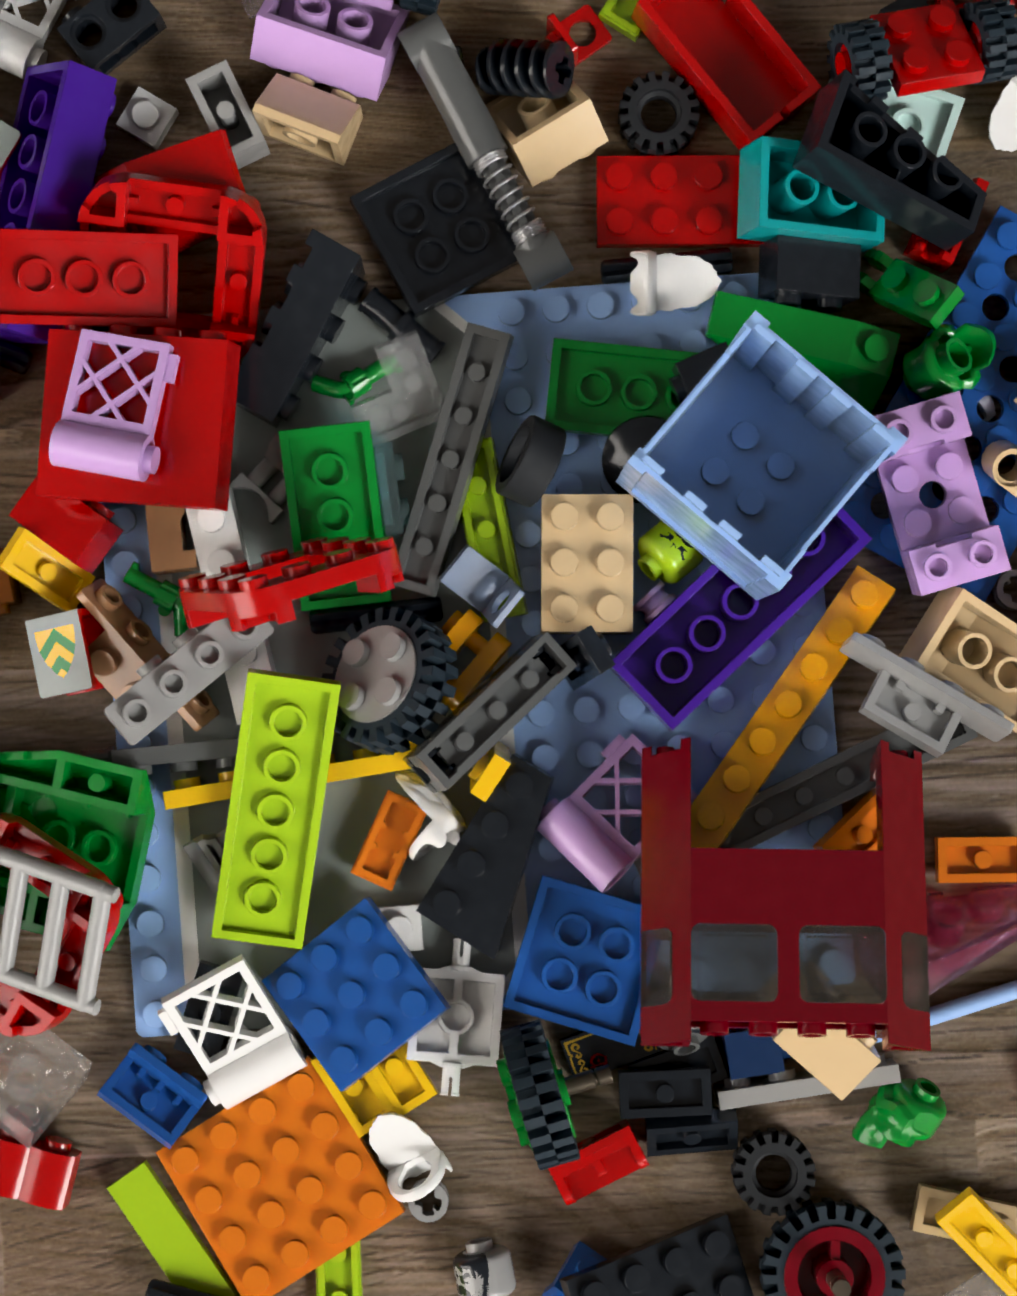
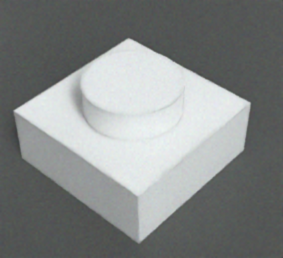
M138 86L116 125L123 132L157 151L179 112L177 108Z
M420 903L378 907L410 951L424 950L422 917L416 911Z

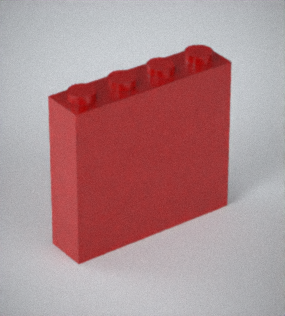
M113 324L110 326L109 332H105L169 343L174 347L173 354L181 357L175 384L166 383L154 435L155 446H158L161 451L160 464L155 474H150L145 482L58 467L51 464L49 459L50 437L55 424L61 420L81 329L93 330V326L65 325V329L49 328L36 495L55 499L228 511L241 346L226 340L227 333L212 330H199L198 338L182 337V330L174 328L155 327L154 335L137 334V327ZM92 343L88 362L96 373L117 359L109 345ZM118 347L122 354L130 350ZM143 352L129 362L139 380L155 371L159 354ZM121 367L101 381L112 399L135 385L124 367ZM87 371L84 380L90 377ZM96 385L80 395L77 412L92 414L107 404ZM152 385L145 389L149 396ZM139 393L118 407L126 421L143 424L147 403ZM113 412L105 416L108 418L117 419Z

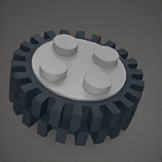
M391 606L389 611L382 607L375 609V616L366 613L360 617L362 628L351 623L345 629L351 639L348 642L340 637L337 639L333 646L341 650L339 657L336 658L328 655L325 664L334 668L333 673H322L321 678L341 681L334 731L339 733V736L369 751L377 754L381 752L385 755H394L395 750L402 753L410 750L409 741L417 745L425 741L422 728L433 733L439 727V724L432 717L436 712L446 716L450 707L442 704L441 701L443 696L452 698L455 696L457 688L448 684L447 680L458 679V668L450 665V663L458 659L456 651L449 648L452 644L450 638L442 633L443 630L407 609L403 610L400 607Z

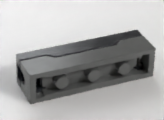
M548 632L531 637L448 715L433 733H429L425 737V741L409 752L403 760L433 793L448 790L577 667L576 663Z

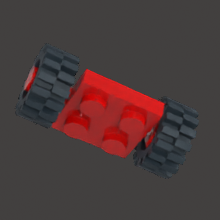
M979 0L963 4L964 8H960L958 12L953 1L870 15L869 19L836 24L829 33L831 40L827 41V49L830 51V55H827V63L831 65V70L828 71L829 79H834L846 69L858 79L855 85L869 98L876 95L881 101L888 97L887 92L891 91L892 86L897 97L968 84L977 85L1011 79L1017 75V17H1014L1016 8L1014 5H1009L1010 0Z

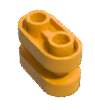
M469 609L465 614H462L459 610L455 611L441 628L443 633L450 638L452 644L449 648L456 651V655L465 646L477 655L462 674L458 675V679L447 680L448 684L457 688L454 698L443 696L441 701L444 705L450 707L451 711H454L476 690L512 645L499 632L489 641L480 635L477 631L484 623V619L472 609Z

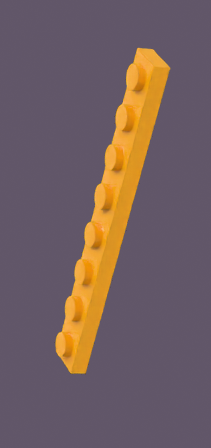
M859 565L855 568L692 803L691 848L721 847L850 660L848 656L839 651L843 642L854 632L868 634L895 595V588Z

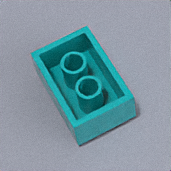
M760 136L740 149L737 239L766 242L777 235L861 245V253L884 242L885 217L792 167L801 141Z

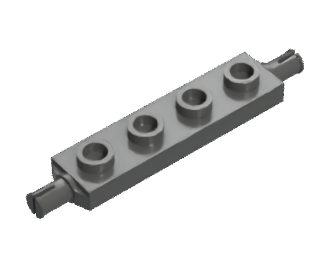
M239 738L115 750L114 746H109L108 749L81 751V754L147 770L148 775L153 774L152 765L170 764L171 772L198 770L197 761L216 759V768L235 766Z

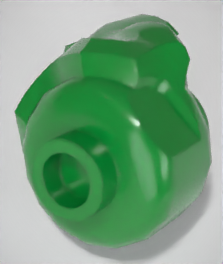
M965 323L957 329L952 324H941L937 330H933L924 339L919 347L904 355L902 367L905 385L910 391L925 400L962 389H973L981 377L979 370L988 367L992 362L996 349L995 335L986 327L978 324Z
M904 1078L901 1079L900 1083L881 1085L878 1092L869 1100L868 1109L861 1115L853 1127L852 1136L855 1140L881 1149L887 1140L903 1147H911L916 1140L930 1139L947 1113L945 1102L940 1096V1089L932 1081L925 1078H917V1080Z

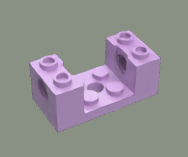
M960 391L874 416L888 429L894 426L908 438L895 455L883 461L877 467L876 472L912 595L924 596L1011 570L999 525H989L965 442V438L972 436ZM927 482H936L943 488V502L936 508H928L920 501V489Z

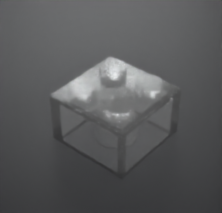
M50 1030L32 1036L17 1035L8 1037L0 1033V1128L30 1149L87 1080L93 1062Z

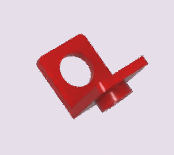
M588 4L582 6L561 22L554 13L547 16V35L544 37L545 40L552 42L556 40L566 41L574 54L575 67L611 42V34ZM586 22L594 28L596 36L591 44L587 46L575 44L569 32L576 23Z

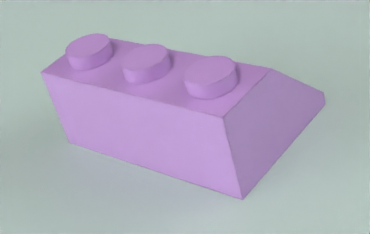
M265 0L256 14L250 59L264 63L274 69L303 75L315 83H323L350 92L356 97L367 98L377 102L389 78L400 45L397 33L405 29L410 11L399 8L400 6L394 3L392 10L388 11L354 0Z

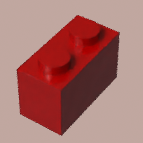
M36 476L8 516L72 563L93 574L124 531L110 521L115 513L100 502L90 501L87 504L81 500L37 496Z

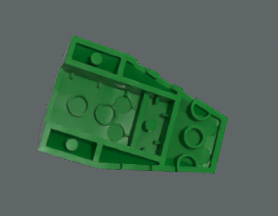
M65 750L0 752V812L16 814L26 819L101 870L114 886L120 887L124 902L120 910L118 927L105 950L110 951L137 903L155 817V808L147 770ZM0 865L1 915L4 914L10 870ZM29 883L27 885L21 929L43 935L49 897Z

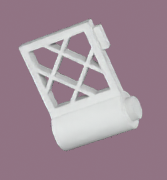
M6 0L0 12V69L24 80L27 67L46 64L48 52L43 49L44 43L68 0H53L51 5L49 0H44L47 12L39 26L22 19L18 7L40 0ZM13 9L15 15L7 12V10Z
M242 954L161 998L163 1008L157 1011L158 1016L171 1036L178 1032L181 1034L206 1073L208 1079L203 1081V1087L214 1106L221 1103L225 1109H230L308 1066L305 1060L306 1056L296 1036L283 1022ZM237 972H240L247 983L242 998L218 993L222 980ZM251 993L254 994L257 1001L250 1000ZM190 998L208 1001L202 1020L183 1016L177 1005ZM215 1003L239 1008L233 1027L209 1022ZM246 1009L265 1013L271 1022L270 1025L257 1032L241 1029ZM192 1029L199 1030L197 1037L193 1033ZM211 1032L230 1036L227 1048L209 1057L202 1047L205 1033Z

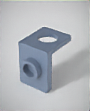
M468 544L463 547L439 577V580L479 610L495 628L499 627L525 594L510 576ZM509 595L505 604L498 610L502 601Z

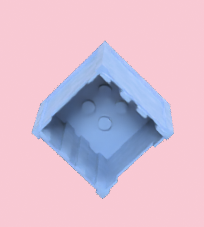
M755 310L742 325L722 356L643 449L639 447L627 461L615 482L757 601L779 592L792 577L789 572L807 552L806 549L865 479L883 461L895 455L908 438L894 426L888 429L774 333L768 327L770 322Z

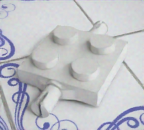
M454 938L451 966L439 969L423 968L451 1008L408 1041L406 1059L431 1062L439 1067H443L440 1095L448 1096L449 1079L452 1078L451 1096L459 1097L461 1069L471 1066L497 1067L496 1060L499 1059L505 975L482 973L469 967L471 945L464 941L463 956L460 957L461 939Z

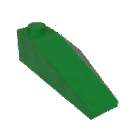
M722 291L715 293L705 336L718 345L726 342L729 346L742 325L756 310L770 322L768 327L869 413H872L890 378L900 338L899 333L852 319Z

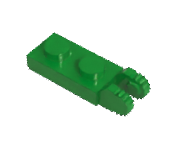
M871 248L864 255L870 266L880 272L882 271L883 275L876 282L867 274L860 272V291L872 297L876 303L933 330L939 328L965 295L958 285L898 258L893 260L880 250Z

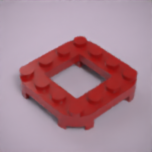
M121 172L102 177L91 189L81 205L77 222H80V230L129 232V223L217 235L218 253L212 317L177 312V328L174 329L182 330V337L198 338L199 330L227 333L226 340L241 346L240 359L244 357L254 342L260 317L267 225L259 201L237 188L226 185L131 172ZM93 326V330L99 332H109L110 326ZM137 327V334L154 335L155 327Z
M327 536L317 537L301 542V551L289 554L288 548L272 550L261 554L262 562L248 566L247 560H242L220 566L221 573L206 576V573L202 572L181 577L178 579L180 586L178 591L187 626L192 629L228 618L231 631L240 632L269 621H276L279 625L296 620L292 600L356 581L358 592L383 593L394 589V583L404 581L393 536H387L371 540L370 536L349 540V536L328 540Z
M0 812V845L113 885L111 880L101 870L26 819L16 814ZM29 875L28 883L49 897L51 882ZM70 890L55 982L77 990L93 897ZM121 892L117 902L111 903L103 953L119 924L120 910L124 902ZM0 982V1033L5 1036H32L40 1034L59 1025L72 1010V1008Z

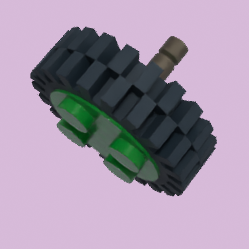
M540 1019L500 1030L504 1058L496 1060L502 1085L506 1089L509 1099L507 1101L514 1129L517 1130L521 1146L530 1145L540 1171L581 1159L576 1142L577 1136L568 1106L572 1105L570 1095L596 1088L597 1085L603 1086L613 1083L609 1065L597 1067L594 1071L590 1069L564 1077L562 1069H557L548 1038L546 1039Z

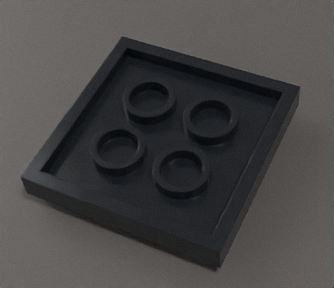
M455 143L350 197V203L415 318L519 264L513 253L517 246L514 245L515 242L511 239L513 232L507 231L508 222L501 220L502 211L495 209L496 200L490 199V189L483 187L485 179L478 177L475 169H468Z

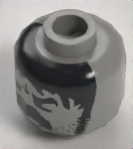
M481 1237L465 1242L466 1250L458 1253L453 1260L458 1295H510L516 1287L510 1250L504 1245L493 1244L491 1237Z

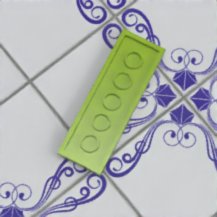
M253 668L248 669L211 938L302 949L341 681Z

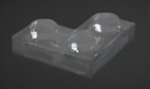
M416 330L374 347L390 389L358 401L351 406L349 405L355 421L370 420L373 448L439 420L444 398Z

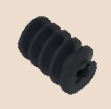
M498 38L493 41L490 47L487 46L480 50L475 61L476 80L481 90L489 95L543 97L548 99L564 97L570 90L575 68L574 54L570 45L566 41L560 40L552 42L550 40L538 41L527 39L524 41L518 38H513L512 40Z

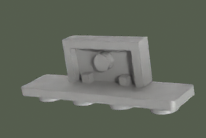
M224 618L212 622L200 632L196 628H189L172 642L177 650L165 660H162L157 654L136 670L141 679L104 709L105 716L129 745L137 744L274 632L273 626L266 622L250 627L245 631L232 632L229 619Z
M854 632L843 642L839 650L844 655L877 673L858 712L936 758L944 754L959 722L993 742H998L1011 734L1015 726L1014 723L1005 719L1004 713L995 706L986 703L980 704L964 695L965 691L959 685L947 680L940 681L925 672V668L921 663L912 658L899 657L885 648V644L873 635Z

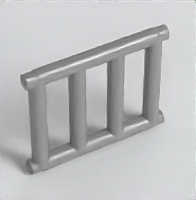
M0 845V865L11 868L0 934V982L74 1010L96 1016L101 1008V1000L95 997L111 903H116L120 896V887ZM29 875L51 882L37 975L15 967ZM70 890L93 897L77 990L55 982Z

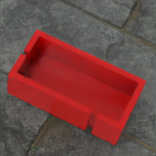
M639 0L636 3L631 19L676 74L684 79L685 85L687 87L689 85L692 86L695 91L694 96L698 98V101L739 151L760 136L771 135L779 124L782 126L809 104L822 88L751 0H726L725 4L722 0Z

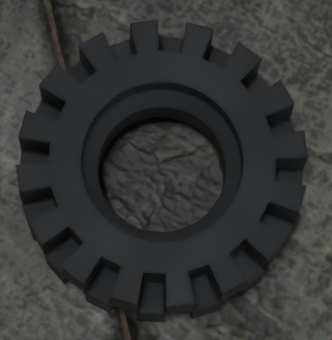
M655 71L647 72L646 78L641 79L640 76L633 80L632 86H627L623 92L618 112L620 135L622 139H627V146L632 151L635 148L640 150V156H647V154H653L654 156H663L665 154L677 155L680 148L684 150L689 145L690 139L695 134L700 116L698 114L699 101L698 98H694L695 91L692 86L686 87L683 84L684 79L679 75L675 80L669 77L670 72L663 71L662 76H655ZM652 100H664L673 107L676 120L667 130L654 131L643 123L641 118L642 108Z
M767 1128L768 1131L761 1132L759 1129L752 1132L753 1136L749 1139L745 1137L740 1142L741 1147L739 1150L735 1149L733 1153L734 1162L731 1164V1174L734 1186L741 1199L754 1211L756 1209L760 1210L763 1215L771 1216V1213H777L778 1216L787 1215L786 1210L791 1208L795 1212L801 1208L799 1203L803 1199L807 1201L811 1196L809 1192L811 1186L815 1187V1163L805 1145L798 1138L792 1136L790 1132L786 1130L782 1132L777 1131L776 1128ZM768 1155H780L789 1162V1179L779 1188H766L757 1181L756 1167L759 1161Z

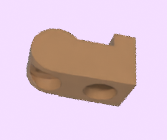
M146 505L145 511L152 573L163 575L200 571L195 549L187 550L184 525L188 519L186 509Z

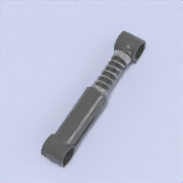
M437 12L397 33L402 46L417 74L420 75L468 169H475L478 177L485 179L483 187L490 189L489 198L496 200L495 209L501 210V220L508 222L507 231L513 232L511 239L515 242L514 245H517L513 253L533 291L574 270L553 230H545L546 227H544L541 218H536L533 213L535 207H530L527 202L530 196L523 195L521 190L524 186L518 185L515 180L518 175H513L510 170L512 164L506 163L508 156L505 151L508 149V145L473 84Z

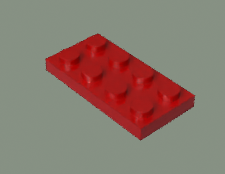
M740 155L597 156L596 248L760 247V244L764 242L737 239Z
M0 228V324L111 326L116 324L134 327L177 328L178 234Z

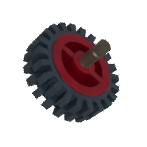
M824 1197L818 1203H813L812 1200L802 1202V1208L795 1212L792 1208L786 1212V1218L781 1223L777 1220L771 1227L773 1231L771 1237H765L762 1245L764 1253L759 1258L761 1270L759 1278L764 1296H904L905 1289L902 1286V1279L906 1280V1269L902 1265L901 1260L903 1256L894 1237L877 1216L875 1217L868 1209L861 1205L859 1207L853 1205L850 1200L841 1198L840 1202L833 1201L831 1197Z

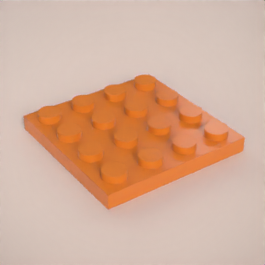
M312 1054L305 1057L308 1064L305 1068L236 1106L218 1112L179 1137L170 1150L167 1147H163L155 1152L240 1296L275 1295L406 1211L402 1202L397 1201L390 1194L387 1178L363 1138L357 1136L310 1061L314 1058Z

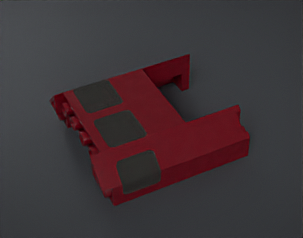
M691 737L681 739L680 749L675 750V748L668 746L656 748L655 755H652V746L642 748L640 880L641 1046L689 1047L691 1027L700 1028V1034L705 1036L729 1035V1028H748L749 1035L755 1037L777 1036L778 1029H797V1036L805 1038L826 1037L827 1030H846V1037L882 1038V1050L931 1051L922 752L913 750L909 758L906 750L889 751V742L880 740L869 766L870 782H876L877 850L691 848Z

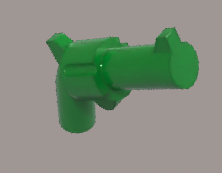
M389 352L363 369L356 367L351 371L342 372L339 376L340 381L316 375L312 380L311 390L312 392L329 397L345 399L351 406L355 403L356 399L372 390L373 383L391 372L399 373L403 370L395 356Z
M133 561L123 582L154 598L153 603L159 606L158 612L161 616H168L173 611L174 636H180L189 629L178 591L180 587L166 579L162 583L141 572L139 563Z

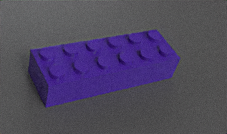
M72 60L27 67L13 128L22 134V139L5 165L0 180V228L80 230V222H77L79 210L91 189L95 186L94 176L97 163L101 159L106 147L104 133L108 117L112 114L116 104V95L114 93L117 82L116 78ZM0 324V339L12 343L48 344L49 328L63 329L64 325Z
M841 508L789 572L792 577L779 592L757 601L712 564L613 659L616 665L610 669L669 731H672L860 552L872 538Z

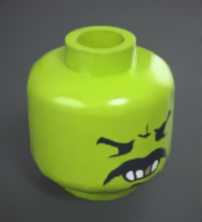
M662 520L642 535L638 541V551L641 557L638 559V565L642 572L653 581L659 578L669 584L677 583L700 565L704 558L701 553Z

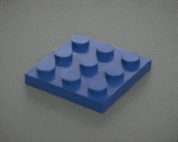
M542 874L503 1007L635 1047L640 1030V903ZM648 941V1000L666 941Z
M366 897L262 980V983L341 1092L350 1088L451 1008L371 897Z

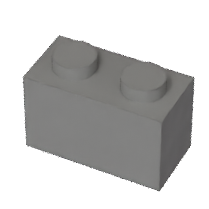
M227 60L185 79L210 132L219 129L226 130L238 169L271 154Z

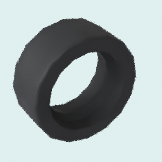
M530 415L524 420L512 438L502 459L496 478V493L526 507H532L538 502L549 486L560 463L566 443L565 429L536 415Z

